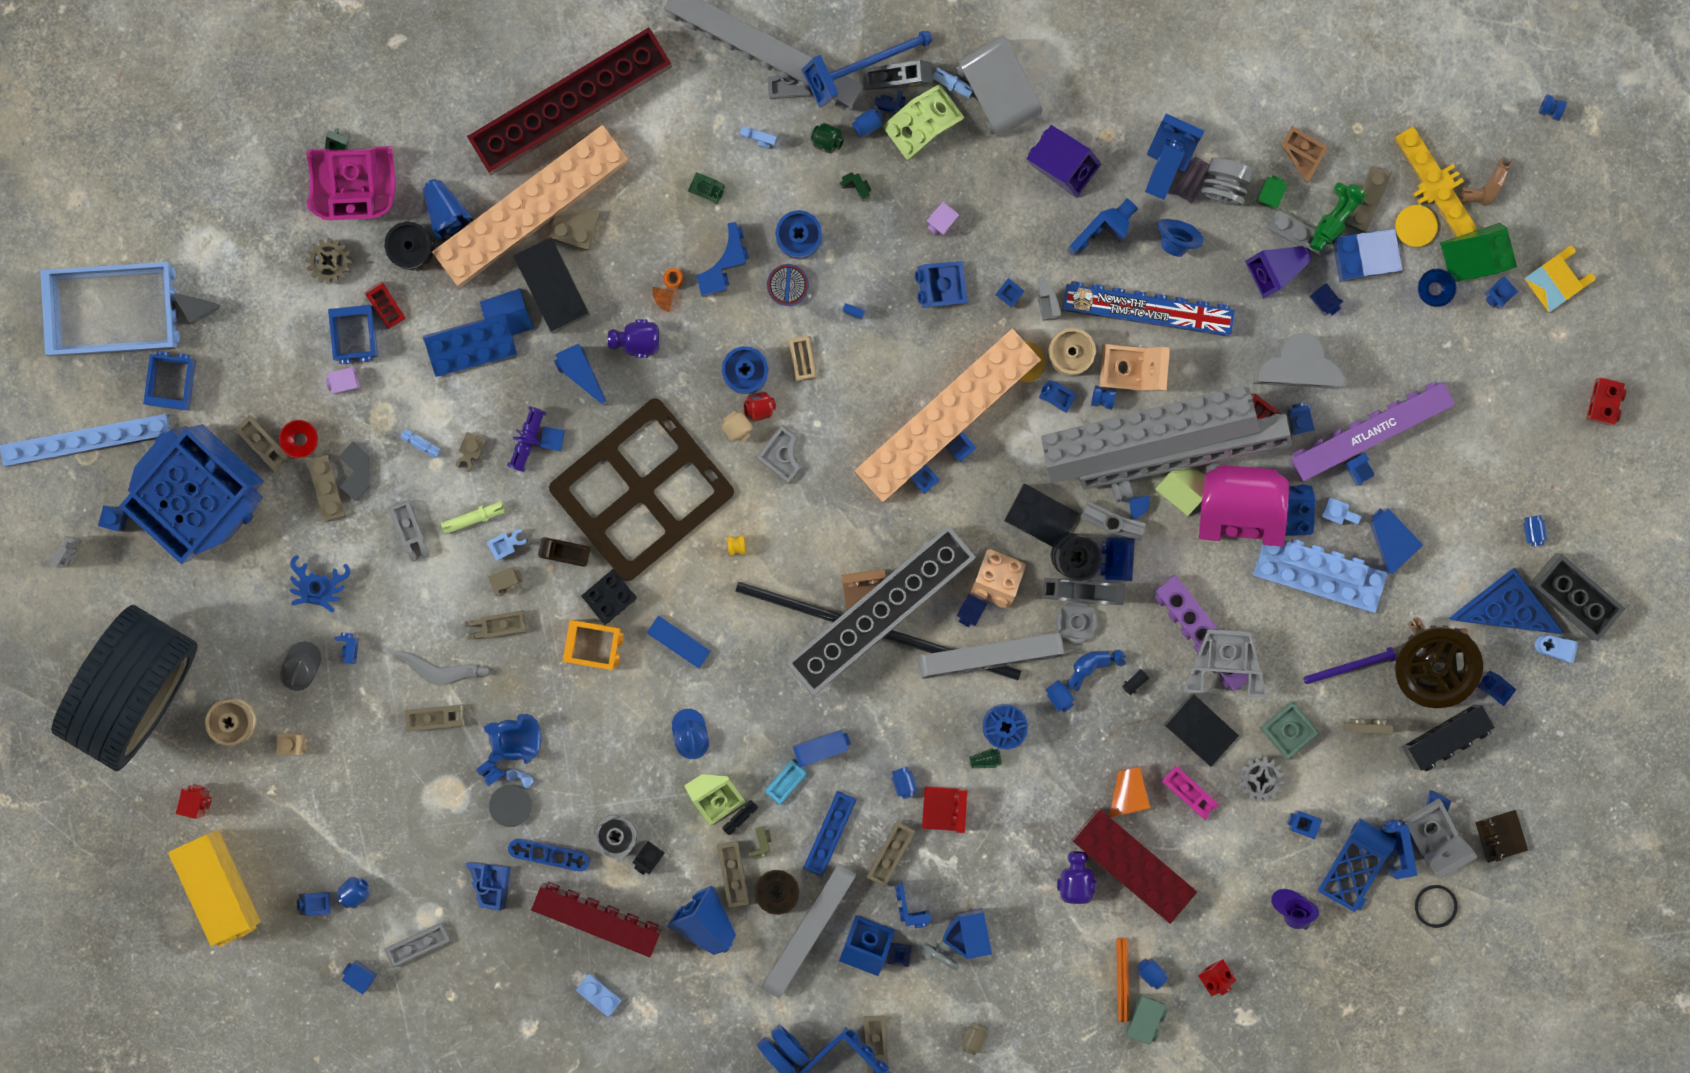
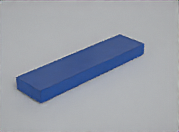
M840 791L836 792L803 869L823 877L857 799Z

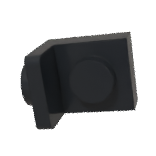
M648 840L632 862L635 864L634 869L642 875L645 873L650 875L665 852Z

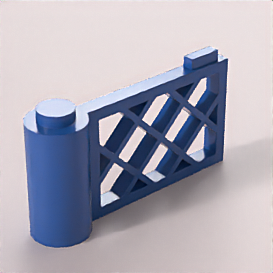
M1359 818L1317 891L1353 912L1356 909L1361 910L1367 900L1364 896L1386 858L1396 853L1399 847L1397 839ZM1351 843L1359 847L1361 855L1349 858L1347 849ZM1374 855L1380 859L1376 866L1367 868L1364 857ZM1362 858L1365 869L1353 872L1350 861ZM1347 862L1350 873L1338 876L1336 870L1338 864ZM1366 872L1367 882L1364 885L1356 886L1354 875ZM1351 876L1354 887L1342 890L1339 879ZM1337 880L1339 891L1330 893L1324 890L1328 882ZM1356 892L1357 899L1353 905L1345 902L1343 893Z

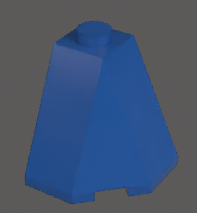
M710 886L697 891L692 896L694 900L690 901L685 907L681 906L674 913L667 927L712 955H716L722 952L726 953L731 949L736 934L715 889Z

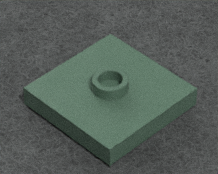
M1293 701L1289 702L1259 727L1286 760H1289L1320 734Z

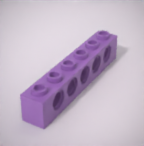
M1173 575L1154 590L1157 594L1154 598L1161 607L1165 605L1170 612L1167 615L1174 623L1178 622L1182 626L1181 633L1187 640L1190 638L1196 644L1193 648L1198 653L1202 641L1197 637L1198 630L1202 628L1206 631L1207 629L1218 630V628L1178 577ZM1174 595L1181 597L1182 602L1179 607H1174L1171 604V598ZM1187 612H1192L1195 616L1191 624H1187L1184 621V615ZM1218 672L1222 677L1219 681L1226 690L1231 689L1235 692L1248 681V674Z

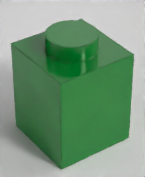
M1268 176L1263 183L1256 202L1276 210L1287 184L1283 183L1284 180L1280 177Z

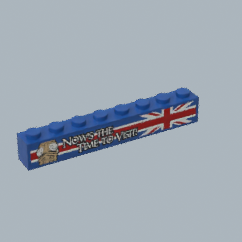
M1071 281V284H1066L1062 311L1227 337L1231 336L1235 310L1230 309L1229 305L1218 304L1217 307L1209 306V302L1197 301L1196 304L1188 303V299L1176 297L1175 301L1167 300L1166 295L1155 294L1154 297H1148L1146 292L1134 291L1133 294L1125 293V289L1113 288L1110 291L1104 290L1105 286L1092 284V288L1084 287V283Z

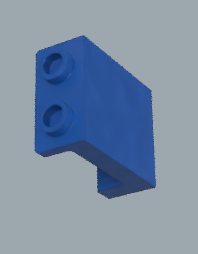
M1398 819L1385 821L1386 825H1382L1381 830L1387 833L1394 832L1397 844L1399 845L1400 865L1388 867L1389 875L1396 880L1418 876L1408 825L1398 821Z

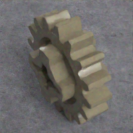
M328 238L327 243L320 239L319 246L313 243L314 250L307 251L311 255L310 258L305 259L306 262L311 264L307 267V270H313L314 272L311 276L313 278L319 276L318 282L320 283L324 279H326V284L328 285L331 284L332 279L335 283H339L338 277L345 279L344 272L351 271L347 265L352 264L353 261L347 259V257L352 254L351 252H345L347 248L345 244L339 247V240L332 243V239ZM327 247L336 248L335 250L333 249L331 252H326L323 250ZM318 255V256H319V264L316 265V264H315V260H316V256ZM323 255L332 258L331 261L333 262L335 268L333 266L326 264L327 261L325 260L326 258ZM341 257L343 258L342 267L339 266V259ZM326 271H333L335 274L324 275L323 273H325Z

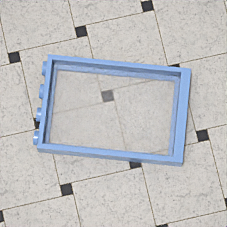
M161 262L40 270L45 355L65 356L177 348V343L180 342L179 331H176L175 322H178V311L174 309V301H176L174 295L177 291L176 288H173L176 271L171 263Z

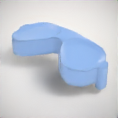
M510 769L505 772L507 781L521 778L525 788L530 787L534 783L530 775L518 770Z

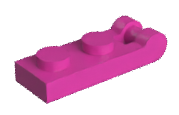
M1176 765L1161 780L1205 821L1209 817L1208 814L1219 806L1214 799ZM1204 799L1207 804L1201 809L1198 804Z

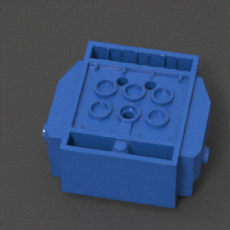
M203 424L190 428L184 426L165 433L162 432L156 438L153 446L135 465L128 488L130 494L119 507L180 564H184L193 560L197 554L229 541L243 524L247 525L254 518L253 512L258 508V503L263 499V496L257 489L264 480ZM191 484L195 485V492L191 490ZM163 500L168 503L167 508L163 506ZM179 515L183 516V522L178 519Z

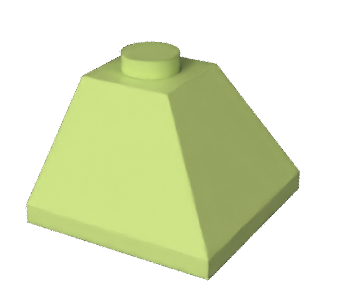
M702 774L684 785L693 803L710 825L746 803L728 776Z

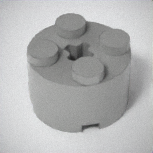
M624 814L606 816L598 823L594 832V842L597 849L602 854L612 858H620L627 855L634 848L638 839V830L635 823ZM614 830L616 833H621L620 841H617L616 838H611Z

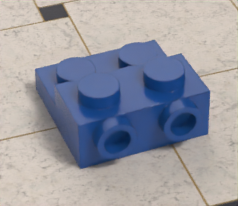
M963 261L923 264L917 267L915 281L920 285L917 299L919 304H922L923 309L968 303Z

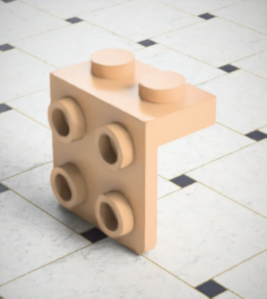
M987 550L970 594L980 600L994 603L998 607L1010 609L1026 564L994 550Z

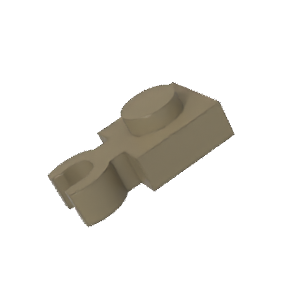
M466 432L459 448V452L463 453V457L456 461V467L459 468L460 464L465 461L468 464L466 471L470 472L473 467L472 458L479 460L487 441Z

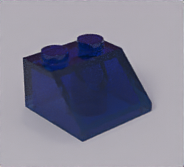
M1106 537V542L1102 541L1101 553L1105 554L1104 563H1101L1100 575H1104L1103 580L1132 581L1135 538Z

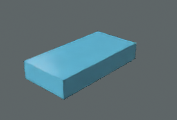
M792 759L764 792L781 805L808 772L802 767L799 768V765Z

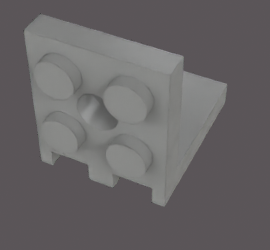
M1439 798L1402 819L1408 825L1410 836L1422 859L1440 879L1477 858L1473 849L1458 834ZM1435 823V828L1432 831H1426L1428 824Z

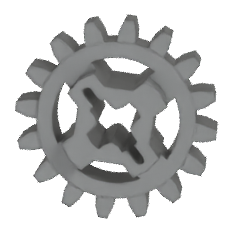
M1256 756L1253 763L1247 760V768L1241 766L1244 774H1238V777L1243 778V781L1239 782L1238 785L1245 787L1242 793L1249 792L1248 798L1250 800L1256 796V802H1260L1261 798L1268 802V796L1275 799V792H1282L1279 785L1285 784L1284 781L1280 780L1284 773L1278 772L1281 768L1280 765L1273 766L1275 760L1271 759L1267 762V757L1263 756L1262 761H1260ZM1258 766L1257 771L1253 774L1249 773L1254 767ZM1268 767L1272 769L1275 777L1269 775ZM1261 774H1263V777L1266 778V782L1263 781L1260 785V782L1256 781V778L1261 777ZM1248 781L1255 785V792L1249 787ZM1269 785H1274L1271 790L1264 793L1265 788Z

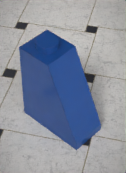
M1380 508L1371 516L1373 520L1370 522V526L1385 570L1388 574H1393L1423 544L1389 508L1384 510Z
M841 729L795 744L793 749L800 768L848 751L847 746L851 745L848 734H843Z

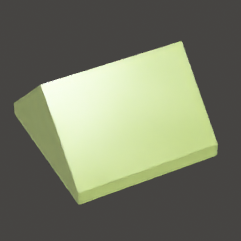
M1196 467L1171 471L1155 490L1188 516L1202 501L1205 475Z

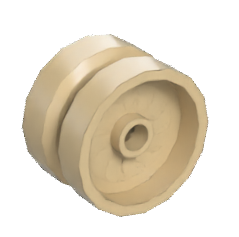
M1067 328L1058 332L1048 347V360L1051 366L1058 373L1066 376H1075L1085 372L1094 362L1096 355L1095 343L1092 337L1084 330L1078 328ZM1074 348L1073 351H1076V354L1072 356L1068 353V350Z
M237 698L221 700L215 703L207 712L205 719L206 731L210 738L217 744L224 746L245 742L253 735L257 725L256 714L252 706ZM230 718H233L232 723H234V726L229 724Z

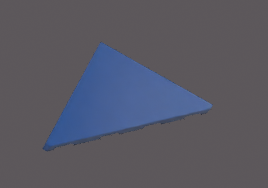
M1515 568L1509 570L1449 617L1450 620L1554 634L1564 633Z

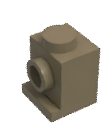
M514 567L488 576L496 596L502 595L501 590L507 593L517 589L516 584L523 582L520 571H515Z

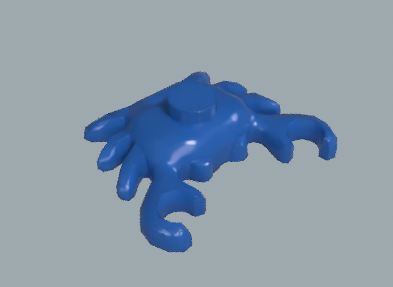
M294 556L290 561V566L298 575L300 581L298 582L293 576L290 577V580L300 590L292 588L290 592L301 598L292 601L291 604L309 603L320 605L333 613L334 608L327 602L340 601V597L332 595L341 592L345 587L344 585L338 588L334 587L337 583L349 577L350 567L347 564L343 565L345 568L343 575L338 574L337 569L334 568L331 580L328 579L327 575L317 576L314 573H310L309 576H306L305 572L308 564L304 563L302 567H297L296 561L299 559V556Z

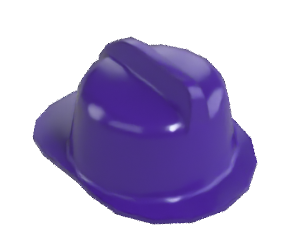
M1279 889L1271 897L1273 907L1284 916L1286 924L1291 928L1307 930L1311 922L1315 921L1319 916L1318 907L1293 890Z

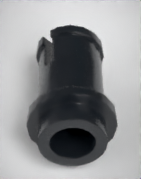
M1139 669L1128 681H1124L1122 688L1130 696L1133 693L1136 694V690L1149 677L1142 669Z

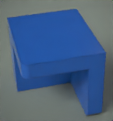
M963 432L946 446L959 463L976 449Z
M1362 453L1344 463L1356 486L1361 485L1364 481L1374 476V472L1367 462L1369 458L1366 453Z

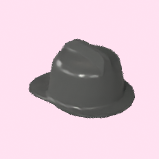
M306 641L298 642L292 646L280 671L281 681L287 688L300 691L309 687L321 663V653L318 647Z

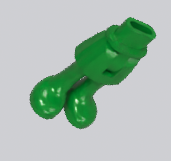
M1336 183L1334 192L1339 197V201L1332 212L1324 215L1319 221L1312 235L1313 241L1309 245L1312 249L1322 251L1325 245L1332 243L1331 241L1335 240L1346 229L1344 225L1345 220L1359 205L1363 204L1367 197L1361 188L1354 184H1350L1347 187L1342 183Z

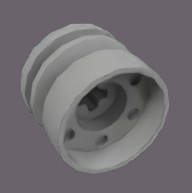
M1211 158L1207 172L1214 176L1215 179H1205L1204 184L1209 187H1203L1201 194L1221 204L1243 206L1245 199L1238 195L1245 196L1248 192L1240 187V184H1250L1254 170L1231 160Z

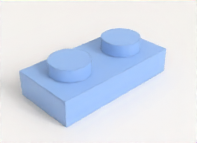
M590 973L576 989L580 995L607 1017L611 1015L622 1001V999Z

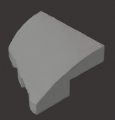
M1043 276L1038 277V301L1042 321L1057 319L1061 316L1055 293Z

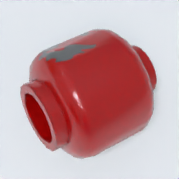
M767 392L750 394L747 396L746 401L743 402L744 413L752 421L769 419L773 414V410H776L775 399L773 397L770 398Z

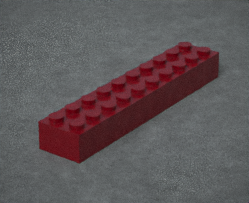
M648 27L471 133L467 138L488 173L492 176L672 68V64L652 30Z

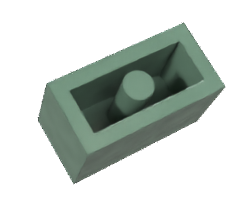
M1140 994L1125 1035L1147 1045H1150L1152 1041L1155 1042L1159 1034L1157 1029L1159 1022H1163L1167 1014L1166 1005Z

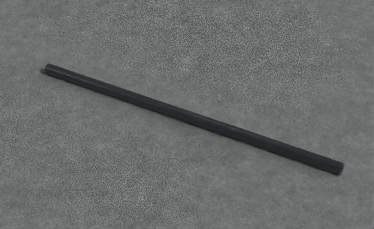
M739 581L735 592L830 622H835L843 615ZM894 630L883 637L884 639L929 653L954 650ZM1008 666L985 669L986 671L1017 681L1021 674V670Z

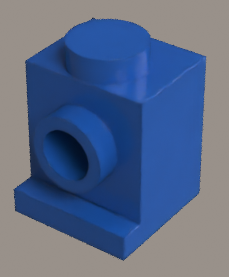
M1296 810L1295 814L1290 813L1287 825H1290L1289 830L1315 840L1322 819ZM1301 819H1304L1306 821V825L1304 827L1299 826V821Z

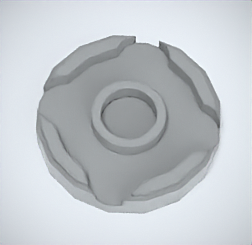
M1069 602L1062 606L1057 613V631L1068 642H1085L1097 631V614L1087 603Z

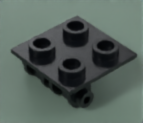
M614 569L581 595L604 626L610 623L617 615H620L625 608L637 599V596L629 589Z

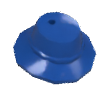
M1159 220L1157 226L1162 236L1161 247L1167 253L1182 257L1188 250L1202 247L1204 238L1192 225L1180 220Z

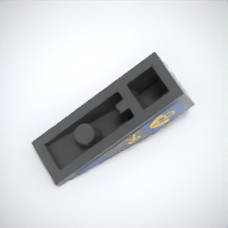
M915 60L865 68V90L932 84V64L928 61Z

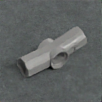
M1090 501L1087 502L1080 518L1104 529L1108 533H1114L1141 541L1146 523L1113 514ZM1111 517L1118 521V526L1114 530L1109 529L1107 526V521Z

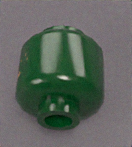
M822 123L820 126L817 125L811 135L813 146L828 154H832L836 149L840 150L844 142L841 129L827 123Z

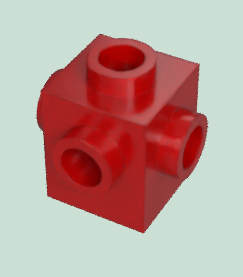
M1223 959L1207 966L1198 974L1211 997L1219 993L1221 996L1228 993L1232 989L1230 986L1237 981Z

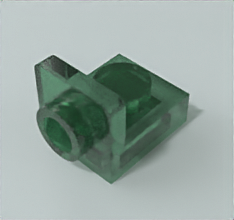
M696 172L688 192L717 205L723 197L725 185Z

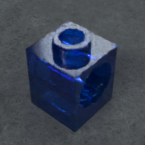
M967 594L956 615L960 618L958 622L967 627H970L971 624L976 626L987 603Z

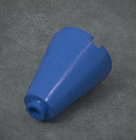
M432 179L426 182L423 193L433 235L437 240H445L443 236L450 235V237L454 236L470 224V221H474L471 214L441 180Z

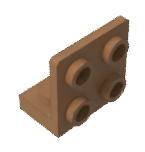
M885 569L842 575L846 611L886 578Z

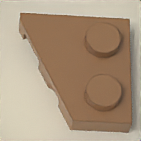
M1293 126L1281 144V147L1306 183L1310 181L1329 148Z

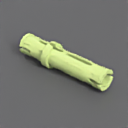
M502 501L486 507L480 506L478 510L441 522L442 529L444 528L443 531L447 535L481 521L485 523L489 518L505 514V508L502 507Z

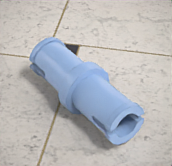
M939 67L936 69L937 72L934 73L933 80L948 87V90L951 92L954 90L967 97V99L971 98V94L974 91L968 83L960 80L959 76H953Z

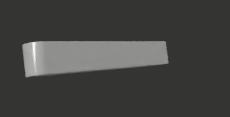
M1056 633L919 656L918 662L921 678L929 679L1064 656L1065 652L1061 634Z
M837 864L761 988L780 999L857 874L843 865Z

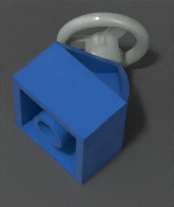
M983 909L957 913L948 924L943 935V941L941 940L938 949L928 943L923 944V949L953 970L959 969V965L951 959L955 951L966 959L991 955L992 950Z

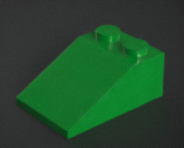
M1500 222L1440 242L1451 283L1499 274L1517 267L1508 229Z

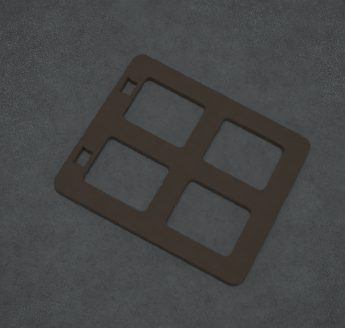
M656 398L648 401L549 485V491L624 581H631L734 495L732 485L663 402ZM667 417L676 426L671 431L663 423ZM654 418L677 444L678 449L645 477H640L620 453L618 447L649 420ZM602 459H606L627 483L629 490L597 517L592 518L570 492L569 488ZM687 462H691L713 487L714 493L682 520L677 521L655 495L654 490ZM709 467L718 477L713 482L704 473ZM641 502L665 529V534L634 560L628 561L605 532L611 525Z

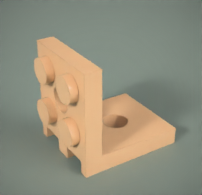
M1103 344L1100 387L1146 392L1166 390L1170 348H1138ZM1120 362H1124L1127 366V370L1123 374L1118 369Z

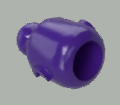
M638 319L635 322L628 323L625 326L624 332L612 329L608 331V348L618 349L619 347H625V352L630 356H636V358H648V356L655 355L659 351L658 325L654 322H648L647 319Z
M1069 852L1068 861L1070 868H1065L1061 872V877L1058 878L1057 890L1060 891V897L1065 903L1087 904L1092 901L1094 893H1096L1094 873L1092 870L1085 868V863L1088 859L1085 852Z

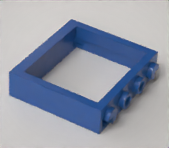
M846 1026L796 1072L807 1073L844 1039L876 1073H891L888 1065L873 1055L874 1051L867 1044L864 1045L859 1040L858 1034L853 1029L849 1030Z

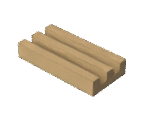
M804 336L788 339L795 380L817 378L810 337ZM802 341H806L812 374H807ZM795 342H798L803 371L801 376H799L793 344Z

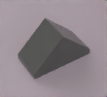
M178 293L174 295L187 320L192 324L215 312L220 307L219 304Z

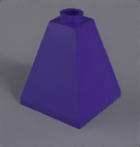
M1304 246L1263 250L1245 260L1264 299L1288 284L1310 262L1311 254Z

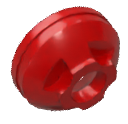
M293 420L282 428L279 443L282 450L290 457L305 458L315 451L318 445V434L314 426L309 422ZM299 433H303L307 437V442L303 446H298L295 443V437Z

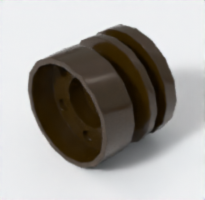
M771 870L759 877L755 884L754 895L756 902L762 910L769 914L780 915L794 908L799 899V887L797 881L789 873L782 870ZM774 886H778L783 891L782 894H779V898H775L770 893L771 890H774Z

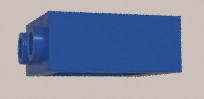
M1175 138L1171 140L1166 139L1147 183L1146 193L1165 200L1185 154L1186 147L1183 146L1182 141Z
M372 305L328 309L333 360L339 361V364H351L353 359H360V362H371L373 357H378L374 309ZM367 316L371 351L341 354L337 319Z
M164 351L150 354L143 404L189 411L196 360L190 359L191 355L178 353L177 357L169 356L170 352ZM159 361L187 365L183 401L154 397Z

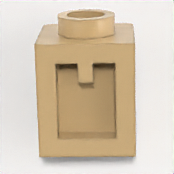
M277 734L276 755L302 756L303 752H306L307 739H304V734Z

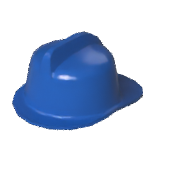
M683 709L679 711L672 721V732L676 748L685 758H700L707 752L709 747V737L705 721L696 710Z

